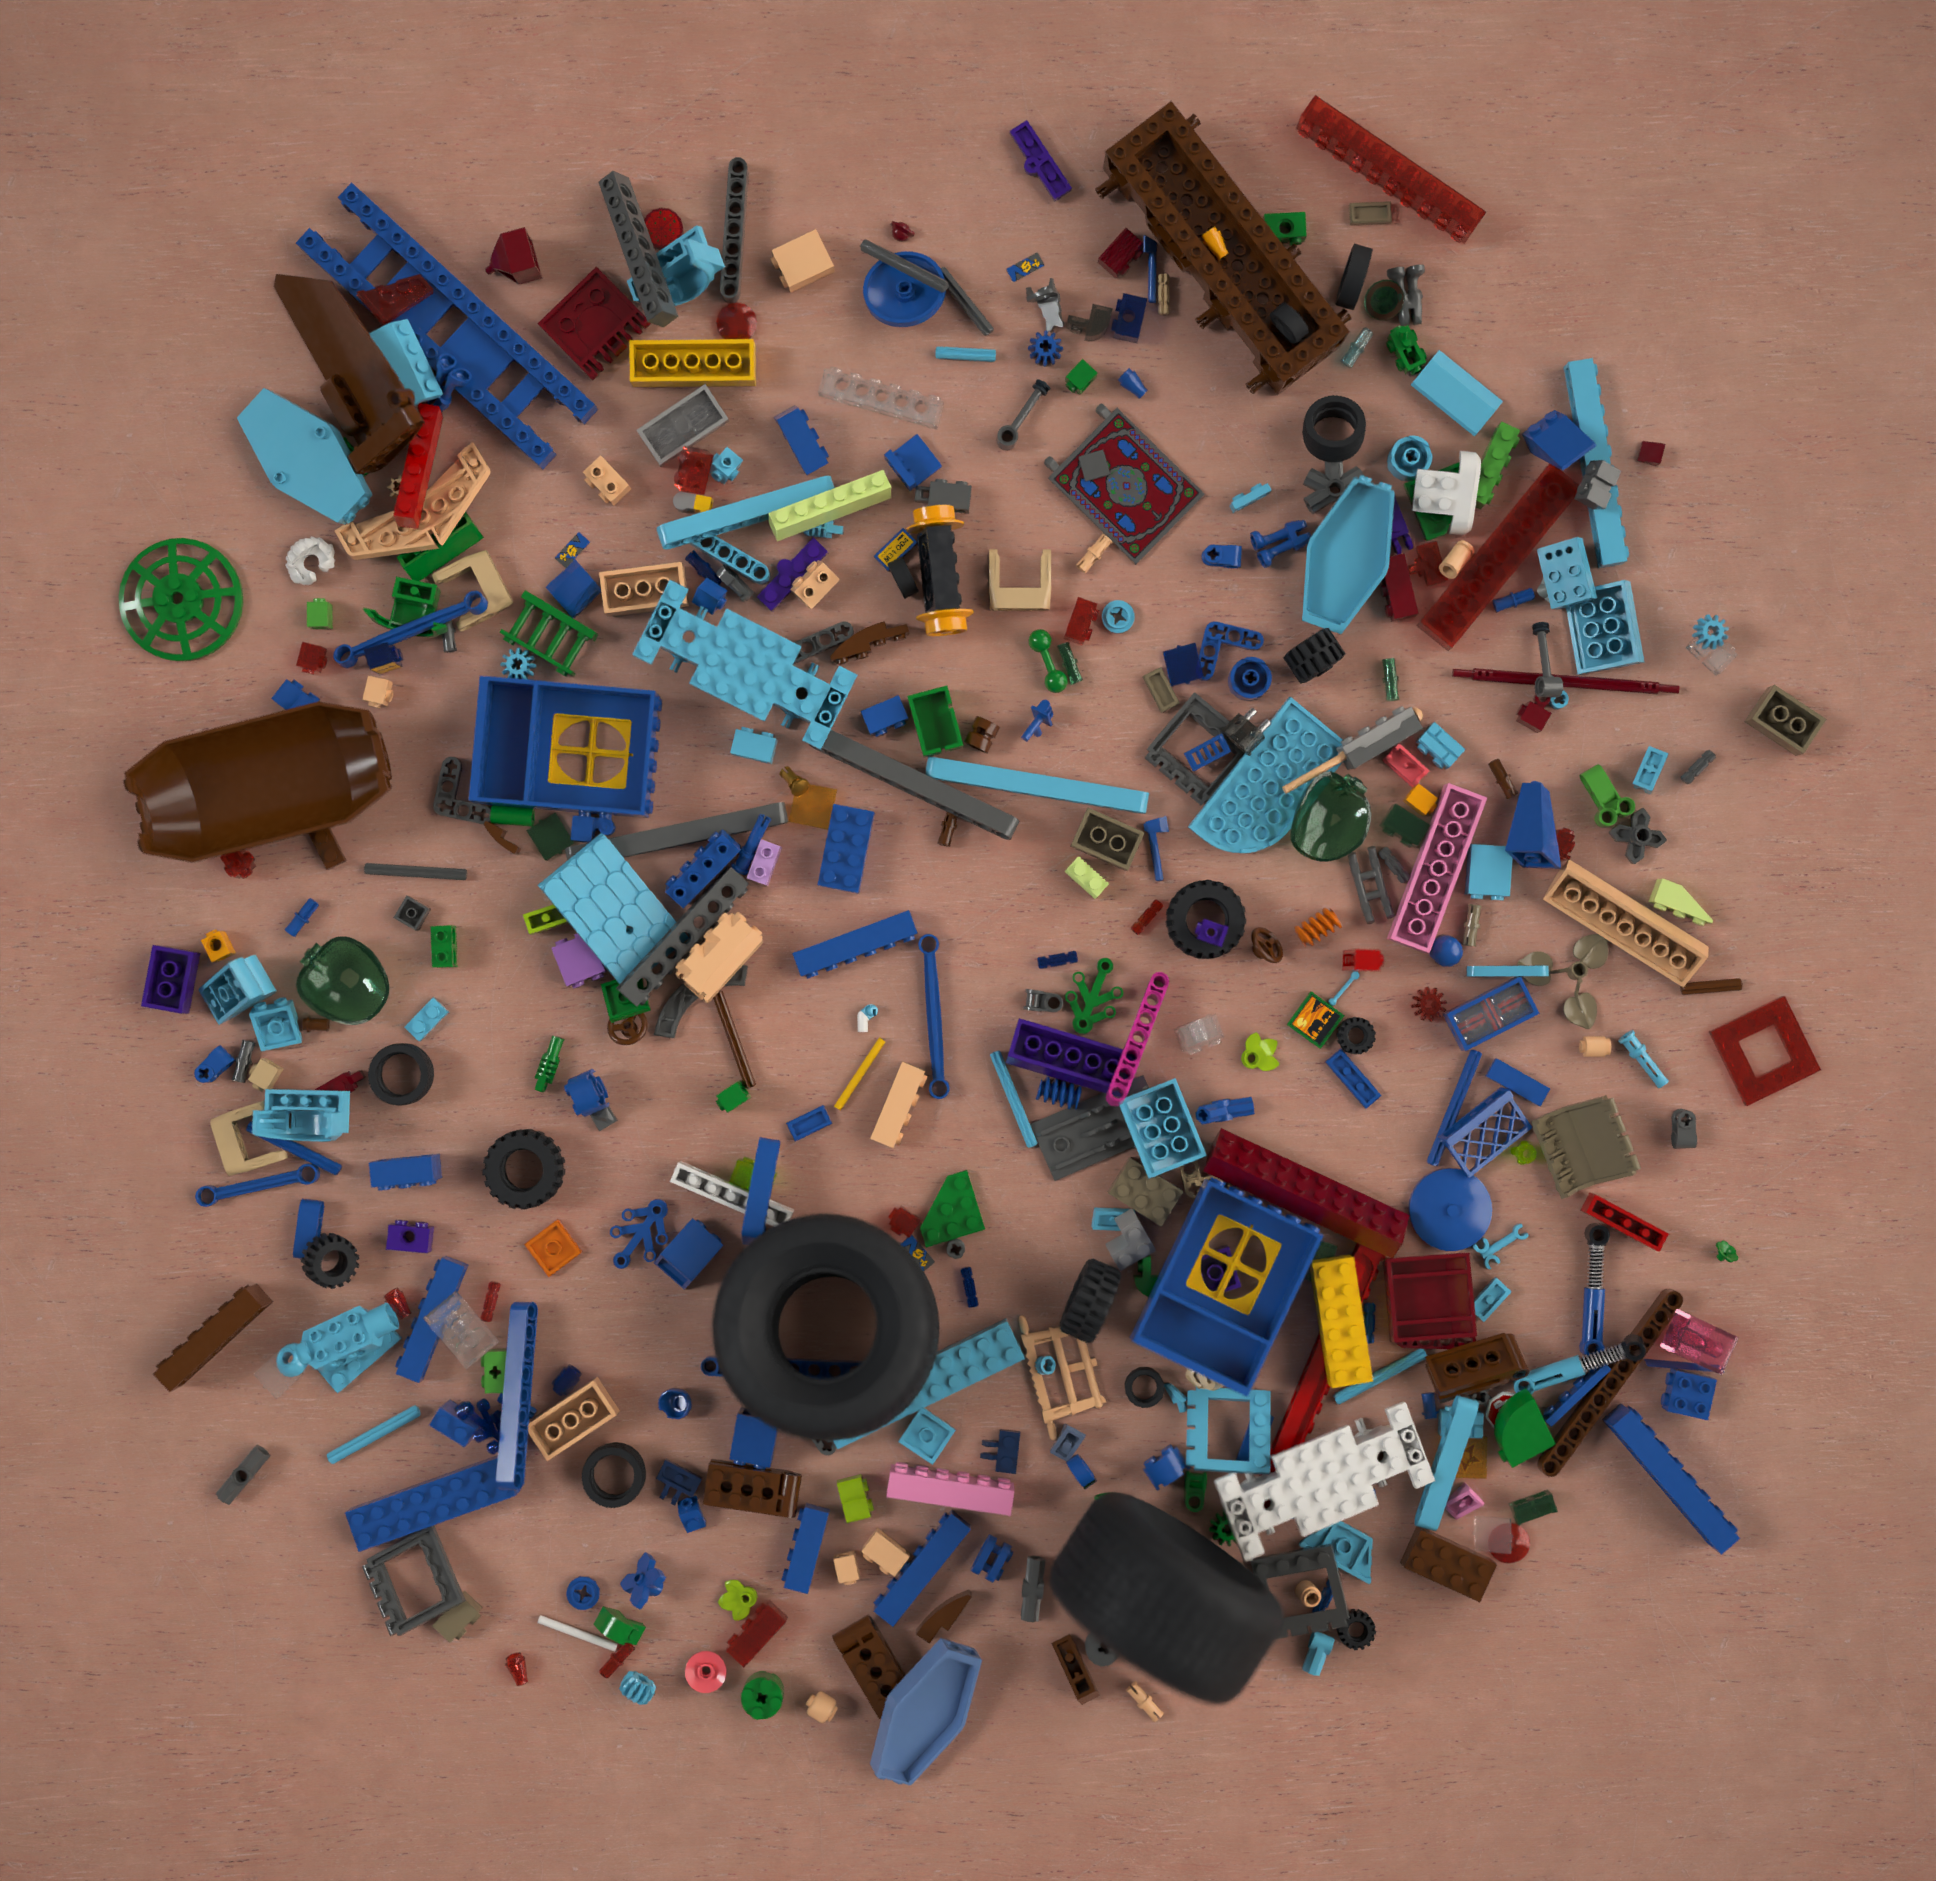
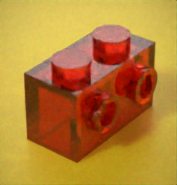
M684 446L683 451L679 454V468L674 476V486L682 492L704 495L714 455L705 449Z
M1078 597L1064 635L1065 640L1082 646L1085 640L1089 641L1093 631L1089 628L1091 621L1096 622L1100 611L1096 609L1098 603Z

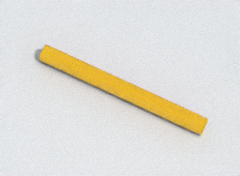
M880 1037L878 1038L834 1107L841 1111L886 1042Z

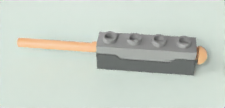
M1401 706L1392 711V716L1388 718L1384 716L1376 720L1375 726L1371 728L1366 726L1359 730L1358 736L1354 738L1349 736L1341 741L1342 745L1336 748L1339 753L1337 756L1283 786L1284 793L1291 792L1341 762L1345 764L1347 770L1355 769L1423 729L1420 724L1423 718L1422 711L1418 708H1404Z

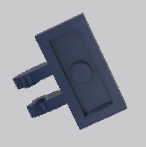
M1000 1429L999 1441L982 1440L983 1446L998 1447L997 1454L982 1452L980 1458L996 1460L995 1472L1016 1474L1020 1431Z
M666 1459L656 1477L657 1480L666 1484L659 1498L664 1500L671 1486L677 1489L676 1494L671 1500V1504L675 1506L681 1493L690 1497L694 1496L703 1477Z

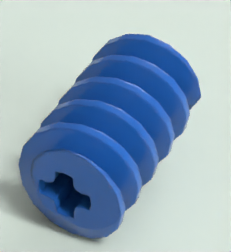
M1047 1076L1044 1081L1041 1079L1036 1100L1044 1096L1045 1103L1051 1098L1052 1105H1055L1059 1100L1060 1107L1067 1103L1069 1110L1073 1105H1075L1076 1109L1082 1087L1078 1086L1074 1090V1084L1071 1083L1066 1088L1065 1081H1062L1058 1086V1079H1054L1050 1083V1077Z

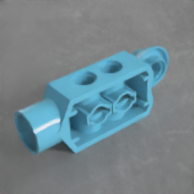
M387 1302L371 1310L357 1306L303 1331L301 1343H291L281 1348L276 1358L277 1368L280 1373L287 1377L300 1375L304 1372L307 1365L324 1373L330 1372L381 1348L383 1336L399 1329L397 1315L392 1306ZM293 1355L292 1361L288 1363L289 1357Z

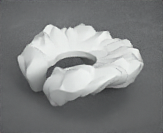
M313 536L295 542L286 556V568L291 580L302 585H311L317 581L315 573L304 567V560L309 555L318 557V566L323 572H328L330 568H334L335 551L333 545L327 544L320 537L315 538Z

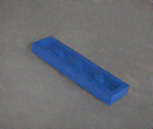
M1606 1364L1605 1366H1598V1368L1594 1367V1370L1591 1368L1584 1377L1581 1376L1573 1383L1574 1386L1569 1391H1564L1558 1397L1559 1401L1554 1406L1550 1405L1544 1410L1543 1418L1546 1424L1552 1427L1611 1369Z

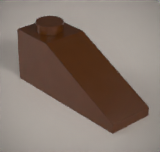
M1069 1634L1051 1643L1077 1701L1083 1705L1100 1696L1071 1635Z

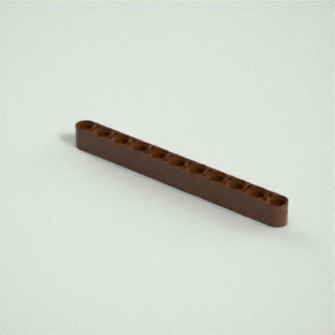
M1664 1289L1631 1332V1334L1639 1335L1643 1339L1646 1349L1645 1355L1682 1306L1683 1297L1679 1292L1672 1289ZM1674 1294L1675 1301L1672 1304H1668V1296ZM1662 1311V1319L1656 1321V1313ZM1649 1327L1651 1333L1648 1337H1644L1643 1331ZM1620 1359L1619 1361L1616 1360V1362L1612 1361V1364L1609 1362L1607 1366L1611 1371L1581 1400L1553 1440L1556 1445L1545 1450L1538 1459L1537 1466L1543 1474L1548 1477H1554L1559 1474L1642 1359L1639 1361ZM1621 1361H1626L1625 1369L1619 1371V1363ZM1609 1378L1614 1379V1384L1611 1387L1606 1386V1381ZM1601 1394V1402L1594 1404V1397ZM1589 1411V1418L1583 1421L1581 1419L1582 1413ZM1577 1428V1434L1574 1437H1570V1430ZM1565 1445V1451L1557 1454L1558 1446ZM1552 1461L1553 1467L1550 1470H1545V1464Z

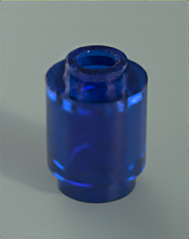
M571 1364L564 1367L552 1381L553 1391L560 1396L563 1394L568 1396L580 1381L582 1373Z

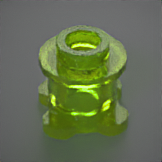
M1523 1140L1520 1142V1145L1511 1148V1154L1515 1155L1517 1163L1520 1165L1529 1164L1536 1158V1149L1528 1141ZM1527 1150L1528 1154L1524 1157L1523 1152Z

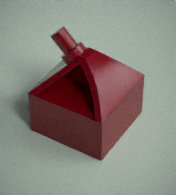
M525 227L500 234L492 252L489 266L485 268L487 274L491 275L494 272H499L518 285L542 279L533 242Z

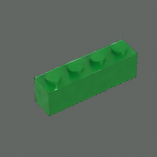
M465 511L443 546L438 542L434 533L431 534L439 549L403 553L398 555L397 559L412 580L421 581L484 537Z

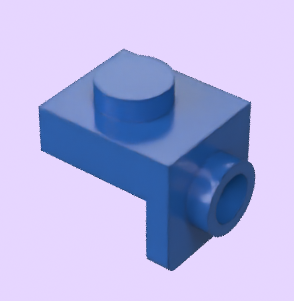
M697 1496L685 1498L677 1503L678 1514L687 1533L706 1527V1520L699 1507Z

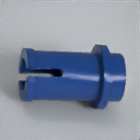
M1435 1392L1421 1394L1424 1409L1422 1415H1424L1425 1419L1437 1418L1439 1411H1436Z

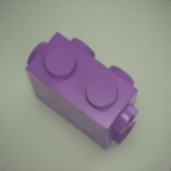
M575 934V939L570 941L565 938L555 942L556 946L551 948L566 986H572L573 989L584 985V980L589 978L595 981L604 977L603 973L608 971L578 934Z

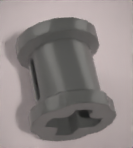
M957 1238L950 1240L946 1249L948 1256L953 1259L961 1258L965 1252L963 1241ZM953 1244L961 1246L958 1254L955 1251H950Z

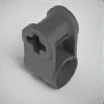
M1025 989L1027 998L1026 1006H1023L1024 1010L1057 1012L1063 1006V999L1058 994ZM1033 995H1035L1034 1005H1032ZM1051 997L1059 999L1060 1005L1058 1008L1052 1009L1049 1007L1048 1000Z
M1681 1108L1676 1109L1671 1117V1143L1673 1148H1696V1116L1691 1111ZM1686 1116V1120H1683L1682 1122L1681 1118H1684Z

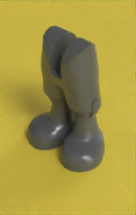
M1413 265L1405 270L1404 267H1395L1387 270V277L1402 289L1404 295L1403 305L1397 313L1401 326L1409 325V309H1411L1413 325L1422 324L1423 295L1420 289H1417V281L1425 273L1424 265ZM1404 276L1407 279L1408 294L1404 289ZM1395 292L1393 295V299L1396 302V306L1398 305V301H1401L1403 297L1402 294H1398L1397 292Z

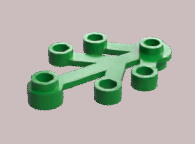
M1102 958L1097 962V970L1099 972L1091 992H1089L1086 986L1085 976L1082 972H1075L1072 976V980L1077 984L1086 1004L1082 1013L1076 1001L1077 994L1074 991H1068L1065 994V1000L1070 1004L1075 1015L1072 1025L1077 1033L1086 1034L1091 1031L1094 1023L1105 1018H1113L1116 1014L1113 1006H1106L1102 1012L1091 1015L1094 1007L1114 998L1120 999L1123 996V989L1121 987H1114L1110 992L1098 996L1106 974L1113 970V962L1109 958ZM1103 962L1109 964L1107 970L1102 969L1101 965ZM1081 974L1082 981L1077 982L1075 980V975ZM1115 989L1121 991L1119 997L1114 996L1113 991ZM1069 993H1073L1075 995V999L1073 1001H1069L1067 999V995ZM1108 1008L1113 1009V1015H1106V1010ZM1085 1020L1087 1022L1086 1027L1081 1028L1079 1022Z

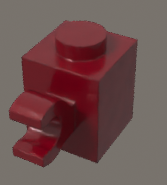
M1535 694L1533 697L1534 703L1529 701L1519 707L1516 713L1518 715L1516 721L1536 733L1541 732L1552 714L1544 709L1549 704L1551 697H1547L1544 702H1541Z

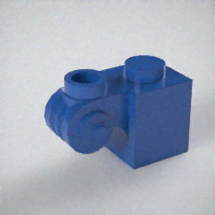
M579 812L578 816L573 815L571 840L589 843L595 838V831L598 829L606 836L612 835L616 829L611 819L612 815L599 814V818L591 817V813Z

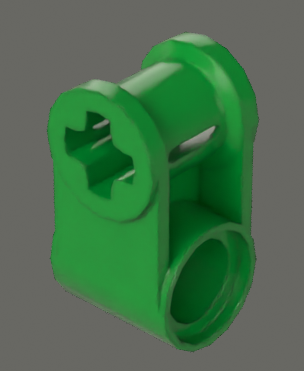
M1189 1470L1185 1471L1184 1503L1191 1512H1199L1204 1506L1207 1472L1200 1474L1190 1473ZM1194 1496L1198 1497V1505L1190 1506L1189 1499Z

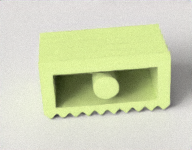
M1077 857L1065 870V873L1094 899L1109 885V882L1102 879L1099 873L1093 871V868H1090V865H1087L1084 859L1081 860V857Z

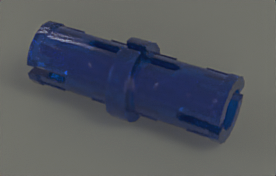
M695 550L686 556L685 560L695 568L700 577L702 576L704 579L709 578L718 585L721 584L722 580L711 568V564L709 562L706 563Z

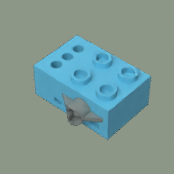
M1575 537L1537 549L1543 579L1537 589V593L1550 603L1551 609L1558 610L1597 599L1583 538Z

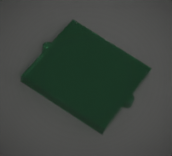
M553 813L544 820L540 819L539 823L526 830L545 861L557 854H562L565 848L574 844V841L571 840V836L556 813Z

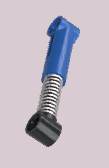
M1597 1223L1588 1225L1584 1232L1587 1244L1589 1245L1588 1251H1590L1588 1253L1590 1261H1587L1589 1262V1268H1587L1589 1270L1587 1272L1589 1274L1587 1276L1589 1277L1587 1279L1589 1283H1586L1588 1286L1584 1287L1582 1340L1579 1345L1580 1352L1584 1356L1586 1354L1589 1356L1588 1346L1592 1343L1596 1345L1594 1353L1596 1351L1600 1352V1350L1604 1351L1603 1349H1605L1603 1345L1605 1289L1602 1288L1603 1278L1601 1277L1604 1276L1602 1274L1604 1272L1602 1271L1604 1269L1602 1267L1604 1265L1602 1263L1604 1262L1603 1255L1605 1254L1603 1251L1610 1238V1233L1605 1226ZM1600 1229L1601 1236L1595 1240L1593 1232Z

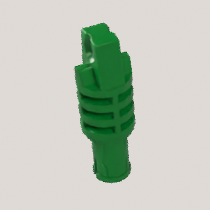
M554 1035L551 1036L547 1052L542 1054L535 1075V1079H537L536 1091L543 1093L546 1091L548 1083L552 1084L560 1062L558 1055L565 1039Z

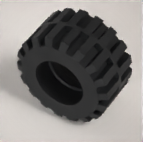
M322 1233L320 1234L321 1238L318 1236L313 1237L314 1241L306 1244L308 1246L307 1250L303 1249L302 1254L305 1256L301 1258V1263L304 1264L301 1267L306 1272L305 1275L323 1288L335 1289L336 1285L342 1287L344 1286L343 1282L349 1283L351 1281L350 1276H355L357 1273L354 1271L355 1268H359V1263L356 1262V1260H359V1255L355 1253L357 1252L356 1247L347 1239L334 1233H329V1235ZM337 1250L339 1259L336 1266L331 1270L323 1271L321 1266L323 1257L328 1252Z

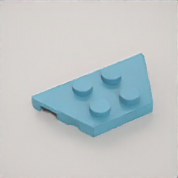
M1339 1521L1311 1533L1299 1542V1546L1302 1548L1332 1544L1337 1566L1370 1585L1373 1539L1369 1535L1343 1521Z

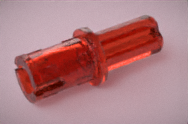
M625 1643L615 1653H611L610 1659L599 1670L601 1676L606 1679L609 1678L619 1666L624 1665V1660L635 1650V1647L632 1644Z

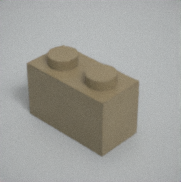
M466 1591L463 1592L466 1601L443 1613L432 1625L450 1643L454 1638L459 1640L465 1634L466 1630L464 1628L468 1623L473 1625L481 1616L479 1612L483 1607Z

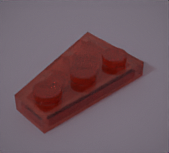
M421 274L397 280L396 283L390 285L375 286V289L358 291L357 296L379 322L385 326L433 294V288Z

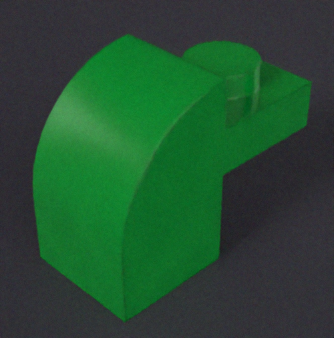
M1150 1254L1137 1263L1138 1272H1141V1275H1133L1138 1290L1147 1297H1149L1159 1276L1151 1275Z
M605 1606L602 1607L593 1624L604 1636L622 1645L625 1643L637 1645L646 1628L643 1623L626 1619L619 1610Z

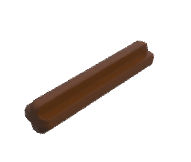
M1740 978L1688 982L1684 987L1680 986V991L1682 995L1742 990L1743 983Z

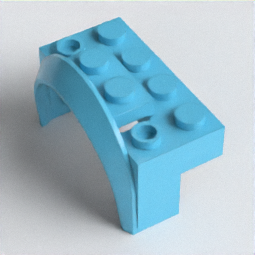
M265 1089L264 1110H253L252 1134L281 1140L335 1141L342 1133H349L350 1091ZM290 1113L292 1114V1115H291V1129L289 1128V1114H290Z

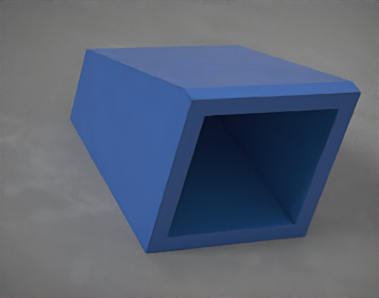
M694 1218L687 1223L654 1261L657 1267L684 1290L723 1247L721 1239L716 1234L709 1233L705 1229L706 1226L700 1220H695Z
M741 1407L736 1418L729 1459L734 1460L733 1463L738 1465L749 1463L754 1464V1467L764 1470L766 1467L770 1468L778 1430L763 1423L747 1409Z

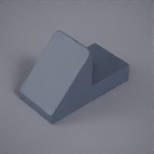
M1064 1424L1061 1434L1053 1444L1050 1453L1068 1461L1086 1435Z

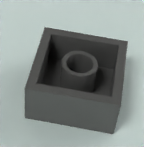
M1103 450L1078 457L1085 482L1110 475Z
M406 895L393 918L415 931H419L431 908Z

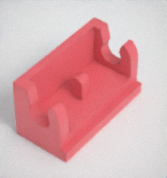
M1400 743L1396 744L1382 759L1388 767L1412 788L1429 772Z

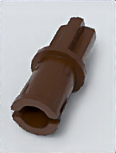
M1500 759L1491 761L1488 765L1497 780L1496 784L1500 785L1506 799L1512 798L1508 789L1511 790L1514 796L1517 795L1518 791L1510 779L1511 775L1507 774Z

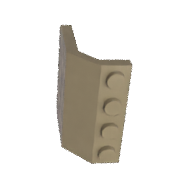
M1607 1095L1578 1102L1544 1114L1531 1121L1533 1131L1537 1135L1541 1151L1546 1158L1548 1169L1553 1176L1556 1190L1559 1192L1561 1199L1568 1198L1577 1191L1595 1184L1632 1176L1637 1173L1636 1170L1641 1168L1636 1154H1629L1634 1151L1629 1136H1622L1621 1134L1626 1132L1621 1116H1614V1113L1619 1112L1614 1098L1608 1099Z

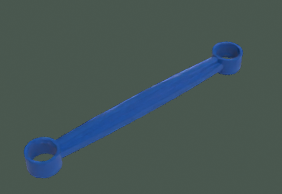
M471 591L461 603L406 623L352 648L347 644L338 646L333 654L334 660L343 668H351L356 664L358 657L430 630L434 627L433 622L444 624L468 612L474 615L482 614L488 607V601L479 591ZM481 598L477 606L471 607L475 599ZM346 652H350V656L346 660L341 661L342 656Z
M925 934L920 938L918 946L920 951L924 953L926 1014L933 1081L929 1085V1092L932 1097L942 1099L948 1095L950 1086L944 1079L942 1016L935 952L939 948V940L932 934ZM926 937H932L936 941V947L931 952H927L922 948L921 942ZM936 1081H942L946 1084L947 1091L941 1096H936L932 1092V1085Z

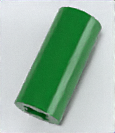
M492 805L490 821L491 824L533 827L535 809Z

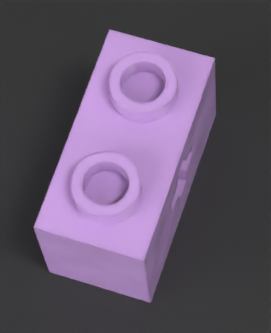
M761 839L747 879L768 886L782 847Z

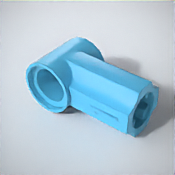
M1320 1632L1311 1634L1308 1643L1309 1650L1302 1670L1311 1675L1320 1676L1326 1656L1331 1653L1334 1637Z

